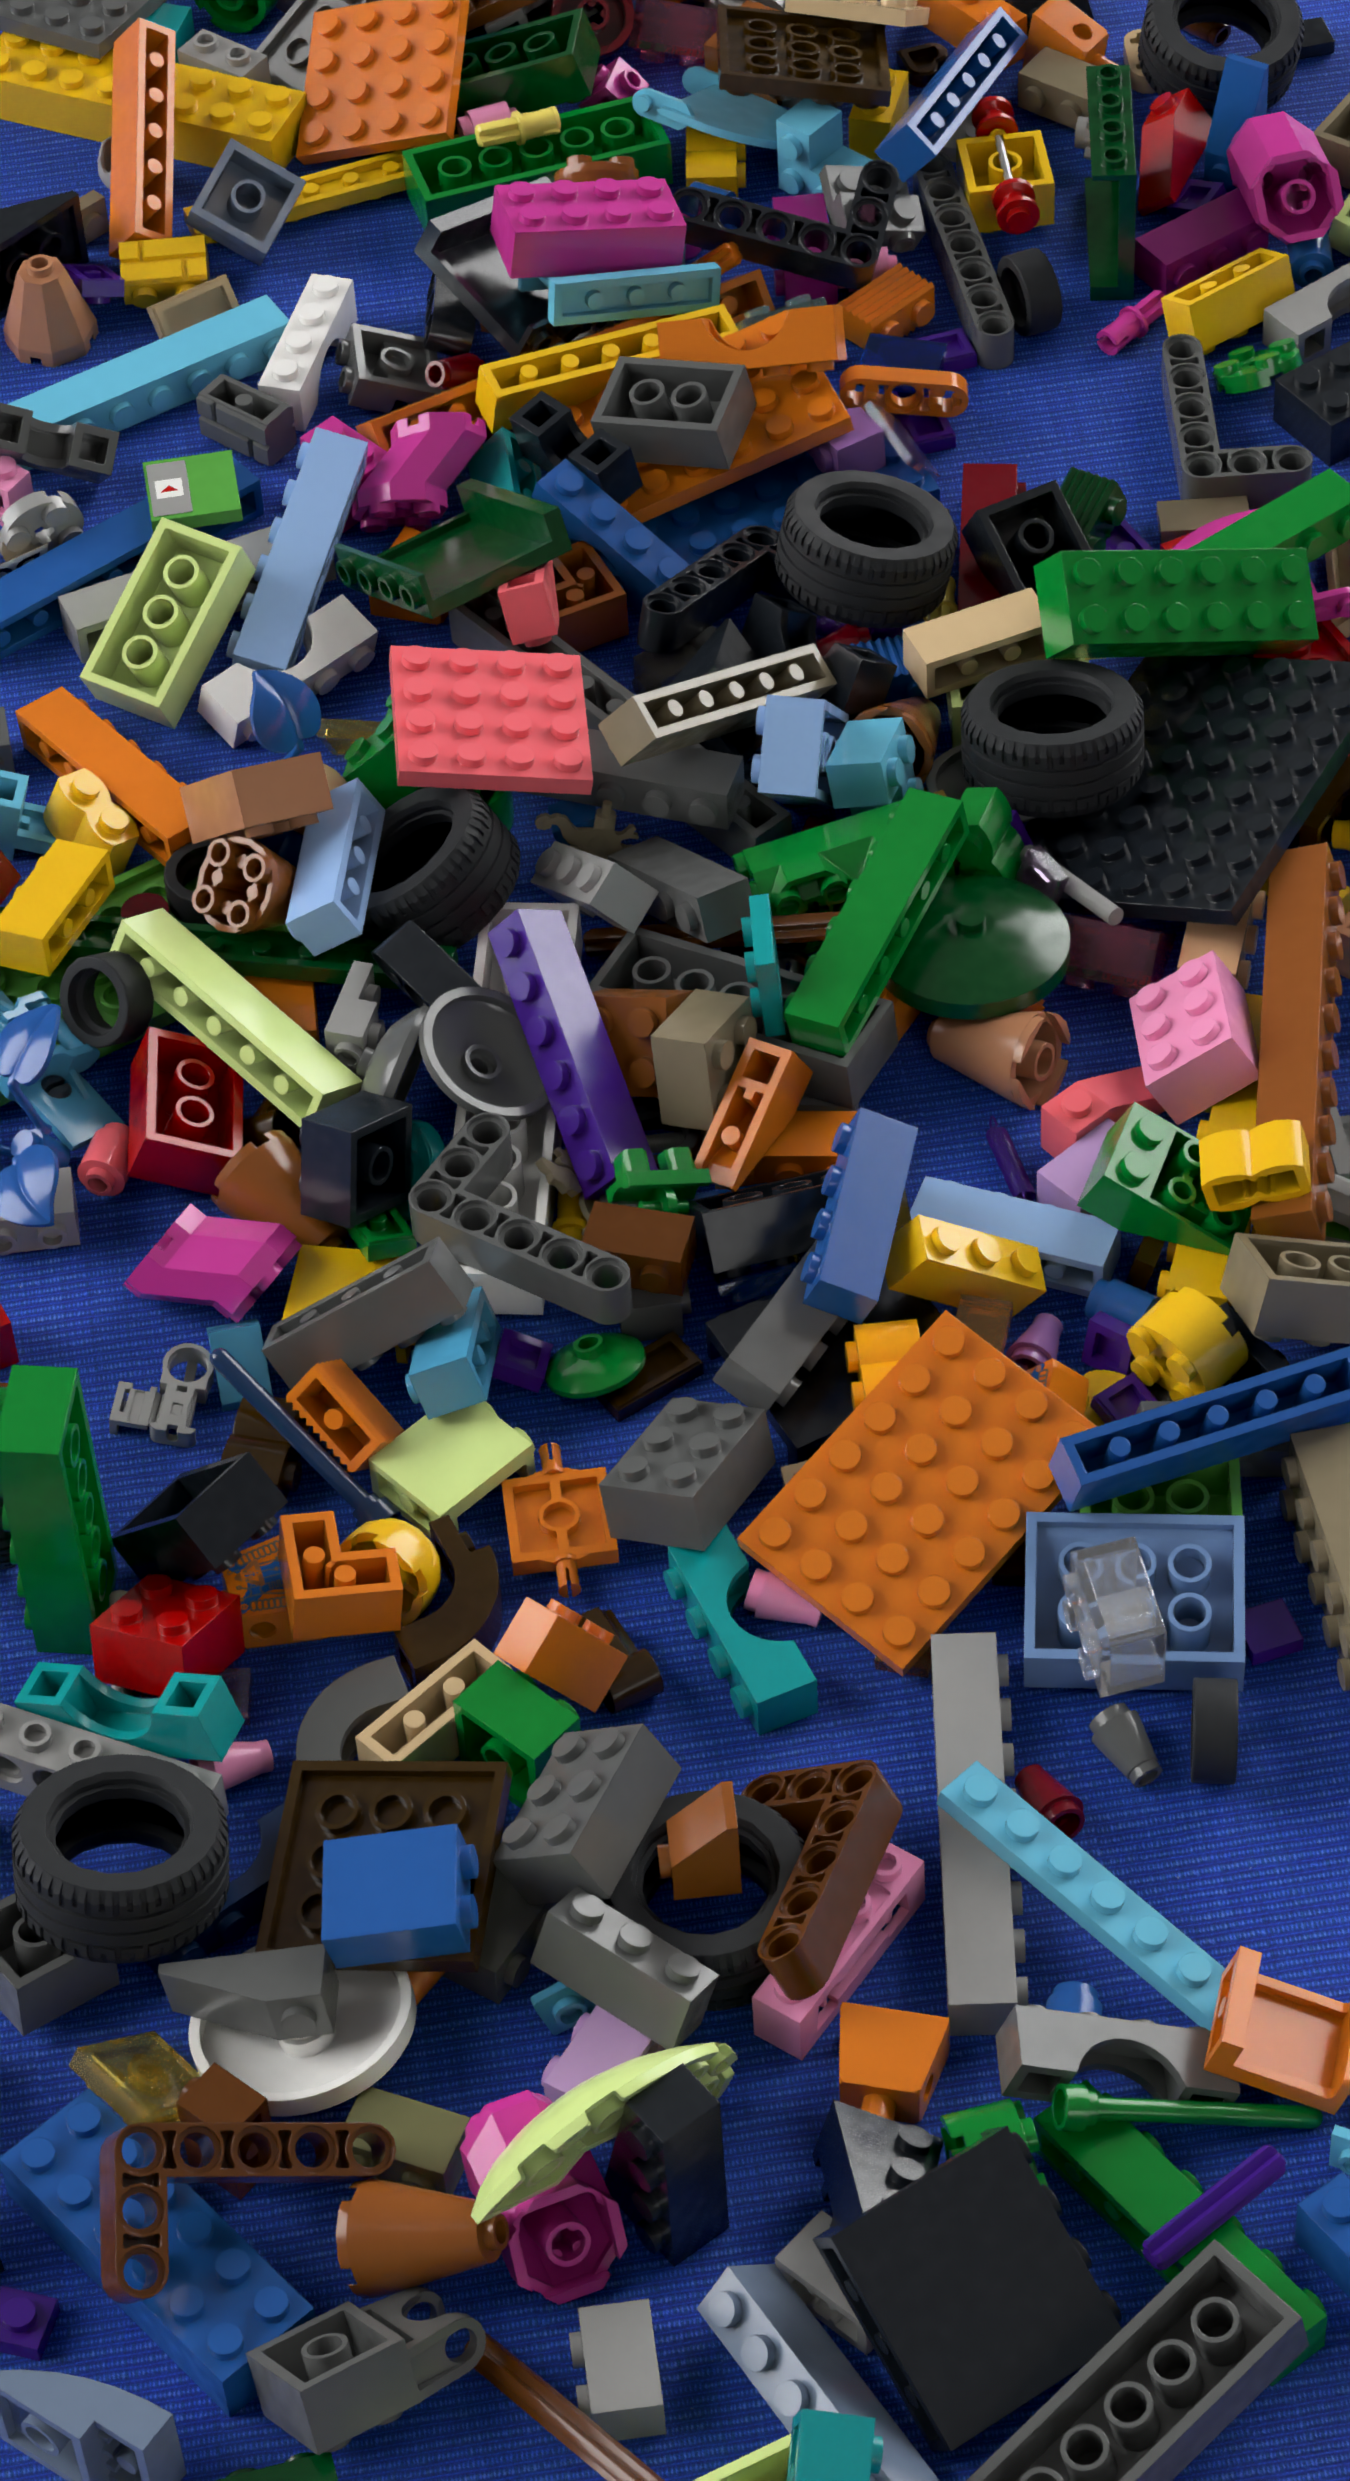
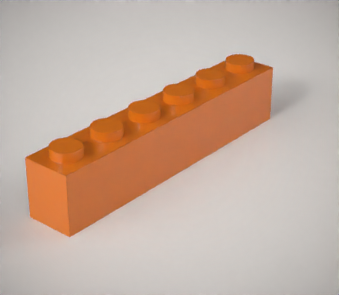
M140 17L113 43L109 256L119 259V242L172 238L176 31Z
M61 686L15 711L24 748L58 777L83 768L95 774L108 789L111 801L125 810L135 822L139 831V838L136 843L162 865H166V862L176 850L192 842L180 793V787L186 786L184 782L178 783L172 778L159 761L153 762L133 740H126L116 731L108 719L102 720L92 712L84 699H77Z

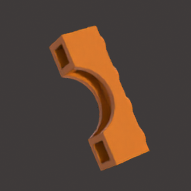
M842 305L788 309L785 322L778 334L767 344L752 350H742L725 341L716 330L711 319L697 318L657 323L660 359L745 365L746 370L763 369L764 377L790 375V366L807 364L808 373L835 370L834 361L847 360Z

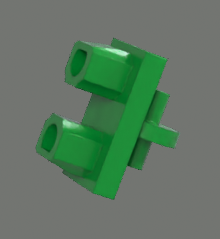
M672 1147L657 1156L660 1170H650L647 1153L643 1148L625 1149L614 1159L616 1182L606 1190L608 1203L638 1204V1208L687 1215L689 1213L688 1201H692L695 1198L699 1186H709L712 1183L709 1168L696 1169L689 1147Z

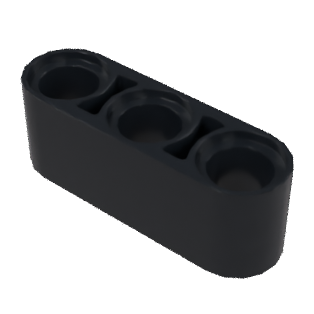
M432 273L426 301L423 349L449 356L469 353L475 332L476 317Z
M411 920L404 923L371 951V955L380 969L418 1007L425 1005L430 1007L441 995L456 988L468 986L481 987Z

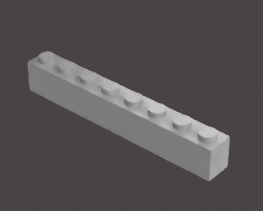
M996 1632L930 1634L938 1801L940 1791L976 1760L1005 1783L1004 1776H1014L1013 1743L1002 1742V1731H1012L1011 1699L1000 1698L999 1687L1009 1686L1008 1653L997 1654ZM938 1806L948 2017L950 2018V2036L996 2035L1015 2005H1029L1027 1977H1016L1015 1963H1026L1024 1929H1013V1915H1023L1022 1882L1011 1881L1010 1868L1012 1867Z

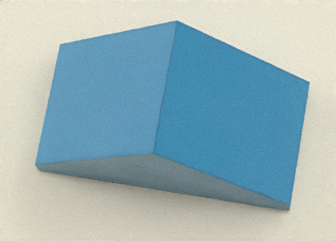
M257 1318L206 1328L211 1353L217 1348L226 1349L273 1396L266 1356L261 1351L264 1344L260 1323ZM214 1368L223 1412L238 1409L243 1396Z

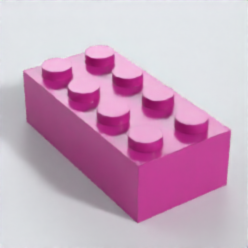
M651 176L641 177L638 180L601 178L588 182L557 180L553 183L537 184L517 181L510 185H495L490 232L510 279L576 276L682 265L687 224L665 178L658 179Z

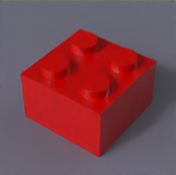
M148 1574L89 1624L95 1677L103 1683L160 1697L174 1672L219 1675L245 1652L240 1595L220 1591L210 1585H194L173 1580L163 1574Z

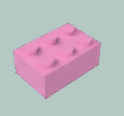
M1213 950L1198 959L1187 961L1176 972L1157 983L1144 986L1136 995L1129 998L1145 1087L1177 1126L1258 1080L1259 1055L1244 988Z

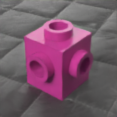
M619 56L607 66L603 64L597 66L592 95L582 100L578 107L585 108L634 96L638 90L648 88L649 83L641 77L637 70L629 66Z

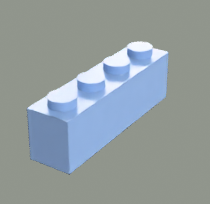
M358 777L331 790L330 795L334 809L318 813L319 823L305 826L285 924L292 937L302 942L314 957L361 935L363 932L386 810Z
M925 1176L910 1210L911 1220L920 1214L1038 1247L1046 1287L1086 1297L1089 1296L1098 1280L1102 1278L1107 1281L1111 1280L1120 1258L1121 1231L1094 1215L1059 1208L1052 1204L1029 1201L1001 1192H992L962 1185L955 1181Z

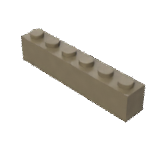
M812 643L632 696L600 722L598 727L605 737L610 750L622 767L756 726L758 706H766L767 694L818 699L835 686L837 682L816 645Z

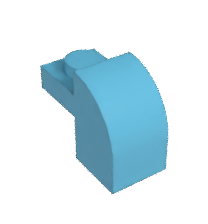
M0 770V850L11 861H13L15 849L45 855L56 840L48 830L43 819L46 806L25 802L29 776Z

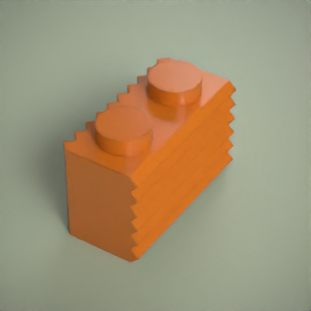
M901 262L836 304L842 305L845 338L877 357L880 347L898 343L904 335L908 336L910 331L914 332L916 327L925 326L933 319L935 315V287L933 283H928L926 278L922 279L919 274L915 275L914 271H909L907 266L903 268Z
M341 1358L339 1360H331L330 1362L326 1361L325 1363L318 1362L286 1394V1402L293 1403V1410H299V1418H306V1426H313V1433L320 1434V1441H327V1449H333V1456L340 1457V1464H347V1472L369 1469L368 1459L405 1431Z

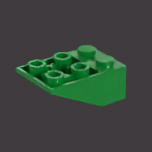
M1135 1101L1107 1132L1077 1206L1120 1231L1145 1237L1150 1236L1154 1239L1225 1255L1230 1253L1235 1232L1244 1233L1251 1217V1206L1235 1211H1211L1201 1188L1199 1139Z

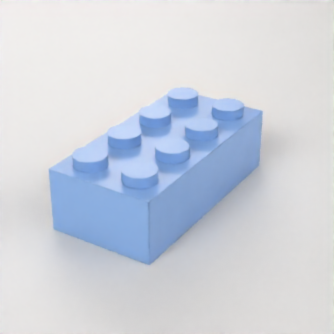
M767 694L766 706L759 705L756 716V734L763 735L761 754H754L751 766V782L758 784L757 792L786 805L834 809L825 765L847 721H849V714L825 699Z

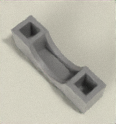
M1350 263L1341 266L1332 273L1265 308L1262 343L1268 347L1269 344L1275 341L1293 338L1296 347L1300 351L1303 364L1329 352L1331 349L1332 322L1339 316L1350 312Z

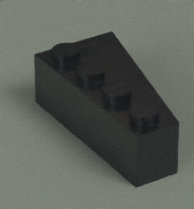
M683 2063L625 2103L604 2180L610 2195L616 2200L619 2208L635 2224L636 2234L642 2244L653 2254L660 2251L673 2267L729 2228L720 2102Z

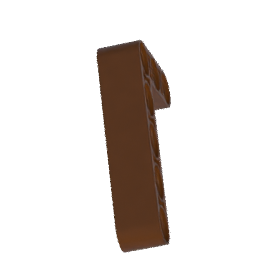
M857 1760L767 1773L751 1781L741 1793L742 1796L755 1799L781 1814L782 1818L791 1823V1826L799 1833V1837L805 1842L757 1950L760 1959L785 1996L790 2000H803L811 1997L820 1991L829 1980L902 1815L903 1806L877 1764L871 1760Z
M140 2122L130 2124L114 2132L105 2139L99 2156L101 2280L104 2290L116 2302L132 2304L155 2296L165 2286L169 2273L167 2183H353L354 2181L369 2179L382 2174L390 2168L396 2153L393 2136L382 2125L371 2122ZM126 2138L134 2139L143 2148L144 2160L140 2168L130 2166L123 2158L121 2150ZM184 2138L193 2140L201 2149L202 2158L198 2168L190 2167L181 2158L180 2146ZM242 2138L249 2139L258 2148L259 2159L255 2168L248 2167L239 2158L238 2145ZM299 2138L309 2141L315 2149L316 2158L312 2167H306L296 2157L295 2147ZM356 2138L364 2140L371 2148L372 2160L368 2167L360 2165L353 2157L352 2147ZM127 2198L135 2199L144 2209L145 2220L141 2229L131 2227L123 2217V2205ZM128 2259L138 2261L145 2269L146 2280L141 2290L129 2286L124 2278V2265Z

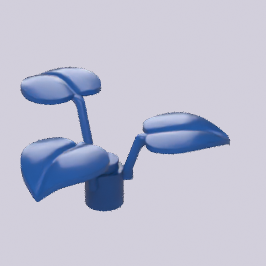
M268 669L253 671L250 722L256 740L263 748L271 752H289L283 759L298 756L304 750L302 739L310 738L317 734L321 726V710L317 697L304 682L293 675ZM292 830L283 832L280 835L258 839L260 843L297 867L304 835Z
M56 1004L44 1005L17 1016L7 1024L0 1034V1075L9 1077L7 1082L8 1089L36 1126L35 1129H24L18 1132L12 1140L11 1147L0 1144V1154L12 1158V1165L0 1171V1217L11 1223L26 1227L54 1226V1198L58 1184L59 1168L68 1167L70 1162L69 1148L49 1136L52 1126L41 1119L19 1083L25 1086L35 1084L44 1074L51 1061L61 1016V1007Z

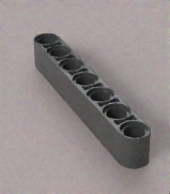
M940 151L935 158L913 175V195H918L927 236L963 329L977 354V363L986 369L1000 370L1008 367L1014 360V318L951 159L947 154Z

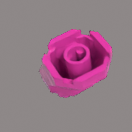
M1284 111L1246 119L1240 130L1232 138V142L1226 152L1232 183L1240 190L1255 223L1286 245L1324 237L1330 228L1329 225L1343 208L1344 201L1338 170L1330 165L1314 132Z
M427 412L419 414V424L408 426L407 418L397 420L390 432L391 448L355 494L351 507L352 519L360 522L361 531L377 533L387 530L388 527L407 526L424 532L432 528V521L440 519L448 508V489L487 438L485 420L478 418L475 424H472L471 414L466 412Z
M190 1203L131 1273L123 1286L136 1297L142 1299L213 1306L227 1319L230 1317L238 1323L303 1245L295 1240L296 1236L280 1223L210 1217L203 1214Z
M525 2090L486 2104L480 2113L471 2117L465 2128L466 2137L459 2149L469 2189L476 2198L490 2168L508 2144L532 2119L553 2103L548 2097ZM590 2150L581 2156L558 2185L500 2213L506 2217L509 2225V2241L506 2248L502 2250L501 2255L511 2277L519 2286L531 2292L533 2289L558 2305L603 2289L611 2276L608 2268L615 2256L620 2260L628 2247L619 2205L610 2195Z

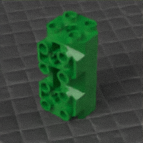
M902 800L744 849L742 852L732 855L735 870L737 873L748 877L752 895L769 893L772 916L841 911L846 902L850 883L861 875L867 864V857L872 844L876 841L879 842L887 828L892 808L896 804L899 805ZM953 864L945 877L955 875ZM823 941L778 945L809 954L818 951Z

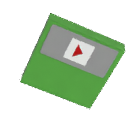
M232 450L143 462L153 533L161 517L190 528L243 521Z

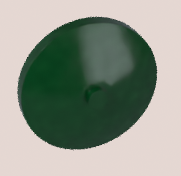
M984 874L947 876L944 878L885 987L905 1004L935 1016L972 1020L994 1018L1015 1013L1046 997L1057 987L1066 974L1070 962V929L1061 909L1049 897L1022 882Z

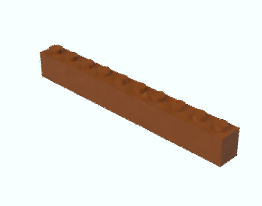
M1327 842L1286 849L1269 875L1256 1126L1273 1120L1288 1119L1301 1122L1309 1145L1312 1190L1301 1197L1279 1202L1260 1200L1251 1206V1222L1256 1234L1325 1241L1326 1222L1333 1221V1206L1330 1194L1327 1191V1184L1334 1183L1335 1180L1334 1164L1329 1153V1145L1336 1144V1129L1330 1109L1337 1107L1338 1104L1337 1089L1332 1077V1070L1339 1069V1055L1333 1035L1340 1033L1341 1030L1340 1015L1335 1004V997L1342 995V983L1339 970L1336 967V961L1343 960L1344 955L1340 933L1337 931V926L1344 925L1345 923L1344 907L1339 891L1346 889L1344 866L1341 861H1334Z

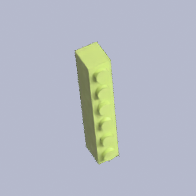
M160 908L121 920L110 951L116 950L129 954L142 965L150 980L154 1000L297 1126L301 1128L302 1118L359 1092L363 1081L165 909Z

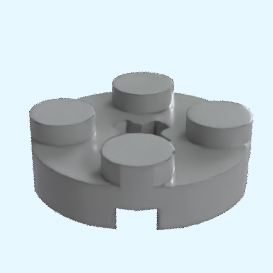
M43 490L30 493L14 502L0 518L4 523L0 530V553L4 560H11L48 543V551L83 533L84 517L73 498L62 491H57L60 496H47ZM43 527V530L35 533L38 528Z

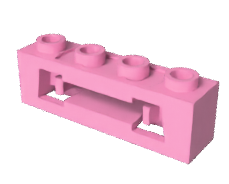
M891 1843L888 1844L825 1986L809 1998L790 2000L785 1996L770 1973L752 1996L754 2035L797 2059L803 2060L839 2013L841 2002L849 2000L925 1900V1863L922 1859ZM897 1904L900 1905L901 1907L892 1917L893 1909L896 1907ZM888 1923V1925L882 1931L881 1929L883 1928V1926Z

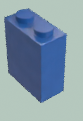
M457 1823L323 1841L321 1942L336 1969L470 1952V1929H477L479 1922L477 1902L475 1896L470 1894V1879L478 1878L479 1874L478 1856L474 1844H466Z

